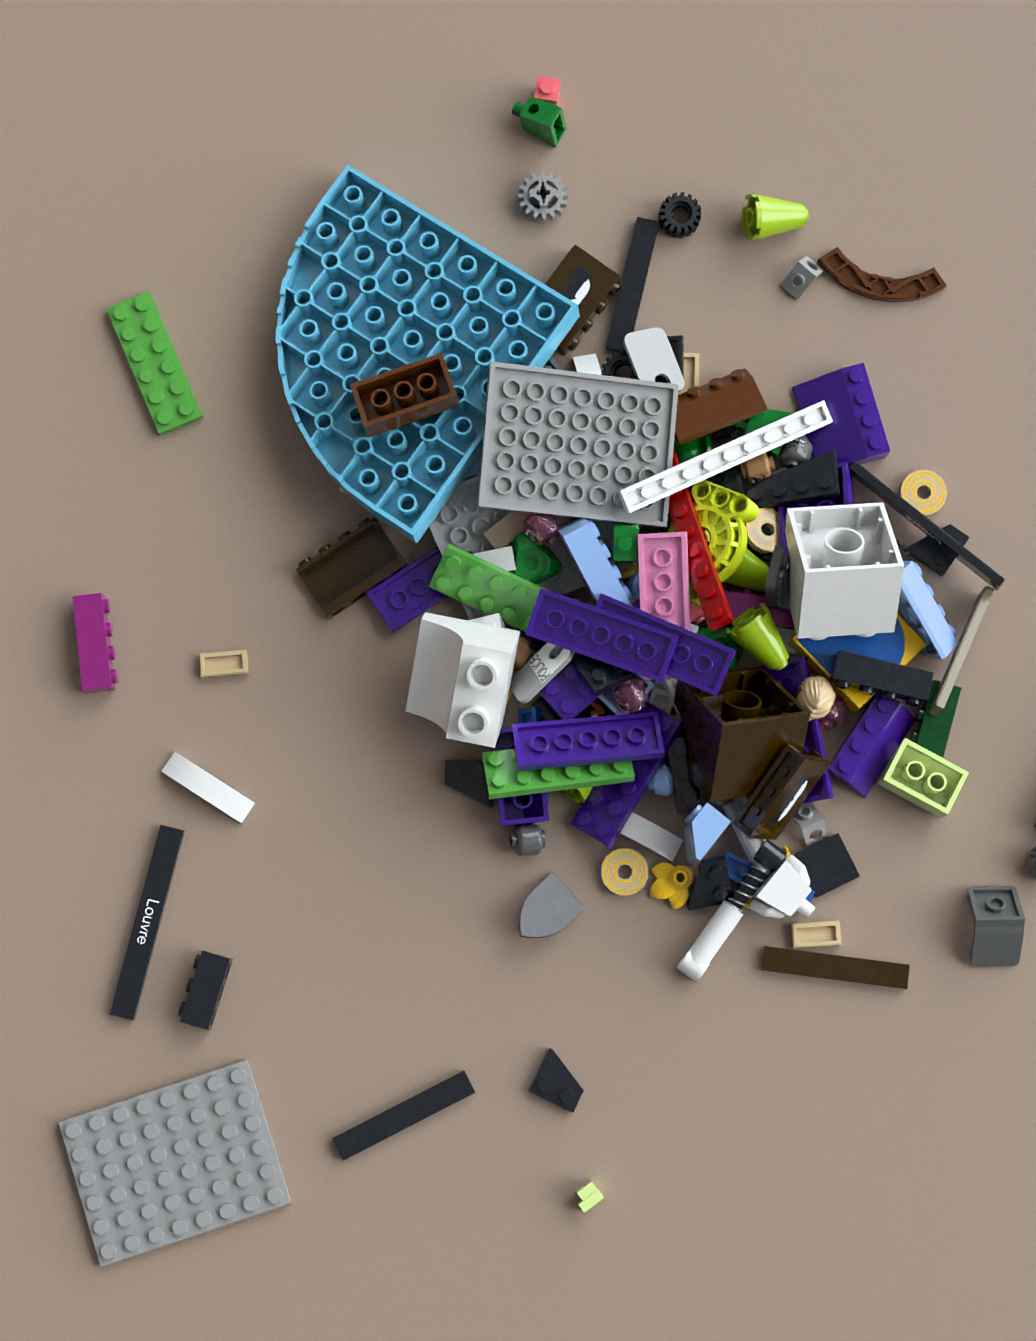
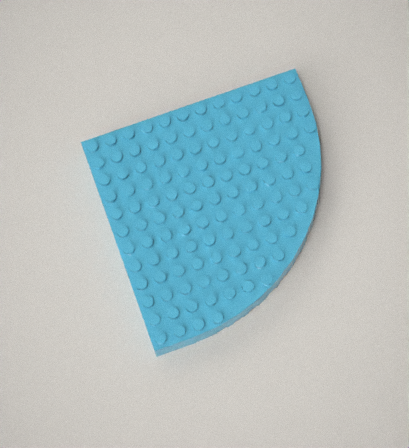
M347 165L304 225L305 229L301 237H298L295 244L296 248L292 257L289 258L288 269L285 278L282 279L279 307H277L276 344L278 367L284 386V393L294 419L314 456L330 477L356 503L417 544L481 455L489 363L492 361L543 368L580 317L578 304ZM442 353L460 406L368 437L350 384Z

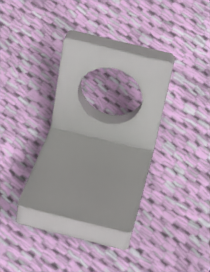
M806 256L797 262L780 285L798 300L813 280L822 274L824 270Z
M812 802L801 804L793 815V819L802 831L805 845L810 847L828 838L824 819ZM821 830L817 837L809 838L813 831Z

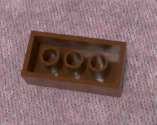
M442 353L350 384L368 437L460 406Z

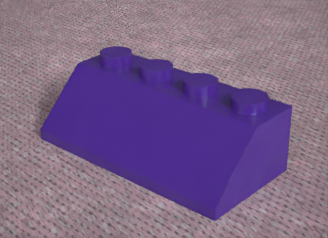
M875 693L830 762L831 764L828 767L829 775L866 798L915 722L916 717L898 700H886L882 698L881 694Z
M512 727L501 728L495 748H492L493 751L515 749ZM546 792L498 798L500 827L549 821Z

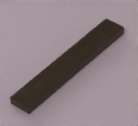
M764 946L762 971L902 989L908 988L910 969L908 964Z

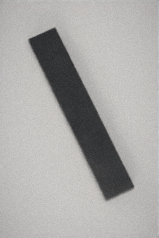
M637 217L606 350L618 353L619 351H624L626 353L623 338L628 333L634 332L660 224L658 221Z
M465 1070L332 1139L344 1161L474 1094L475 1090Z

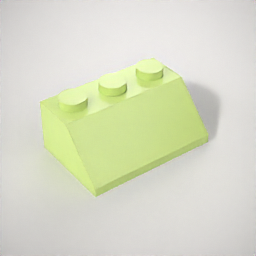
M904 738L888 762L877 784L937 817L943 818L949 814L969 772Z

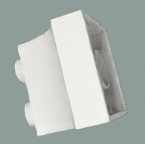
M884 503L787 508L785 533L790 567L789 608L797 638L823 640L830 636L857 635L870 637L876 633L894 632L904 563Z
M425 612L421 619L405 712L424 717L436 723L445 731L446 738L495 748L504 721L520 631Z

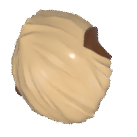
M812 676L802 681L794 698L810 713L809 721L825 717L833 709L836 694L833 691L832 685L825 677Z

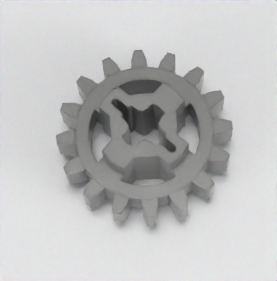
M541 171L538 177L533 172L531 180L525 178V186L520 185L519 192L521 194H518V201H521L520 209H526L525 216L528 217L532 214L533 221L541 217L543 223H545L546 217H550L552 221L555 220V213L561 216V208L567 207L565 200L568 199V193L564 192L566 184L560 185L561 177L553 179V172L545 176L544 171ZM542 190L546 198L544 204L541 199Z

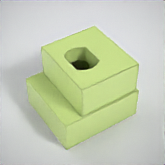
M591 1180L576 1191L581 1198L578 1205L584 1213L604 1198Z

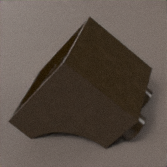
M763 667L728 671L718 696L677 679L674 704L683 721L688 742V778L704 794L708 802L715 805H728L732 803L734 798L751 796L787 744L794 746L803 753L810 713Z

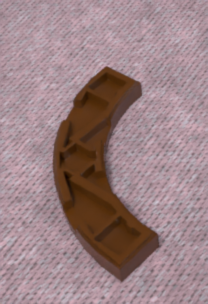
M838 247L817 261L824 271L840 285L853 293L877 301H915L934 295L947 287L934 267L918 275L901 279L867 273L850 261Z

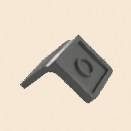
M775 545L765 585L766 605L790 611L789 555L785 554V547Z
M1014 886L969 887L967 899L974 922L970 954L971 965L974 967L1018 965L1023 943L1025 916L1016 888Z

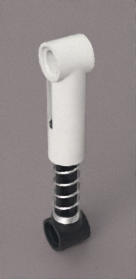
M768 839L763 842L753 857L755 861L753 866H751V871L749 874H745L746 878L743 882H740L739 888L734 890L735 893L732 898H728L729 902L723 901L695 943L676 968L695 982L701 978L710 961L744 915L741 913L743 912L741 910L743 906H747L746 902L749 898L753 897L752 893L758 890V885L764 881V876L769 875L770 871L774 872L778 868L787 852Z

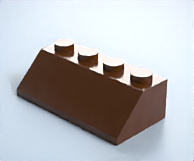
M745 368L737 369L727 376L714 378L707 384L691 387L687 392L679 394L674 436L680 445L767 411V406L753 376Z

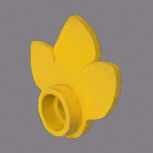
M668 862L659 863L651 870L658 879L651 886L650 896L655 899L669 898L674 910L683 906L689 898L688 887L692 884L694 878L692 870L685 865L673 866ZM678 873L684 874L685 880L683 882L678 881Z

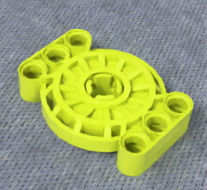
M702 480L692 487L691 492L695 500L693 503L706 541L710 543L708 547L722 583L736 571L743 560L748 539L745 524L757 518L759 508L753 501L741 493L707 480ZM673 522L668 532H676ZM689 572L690 604L701 608Z

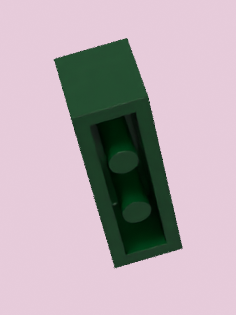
M933 680L928 701L923 704V708L919 707L917 711L916 721L919 723L917 730H913L910 741L940 757H944L962 688L953 686L944 709L936 717L929 713V709L941 682Z

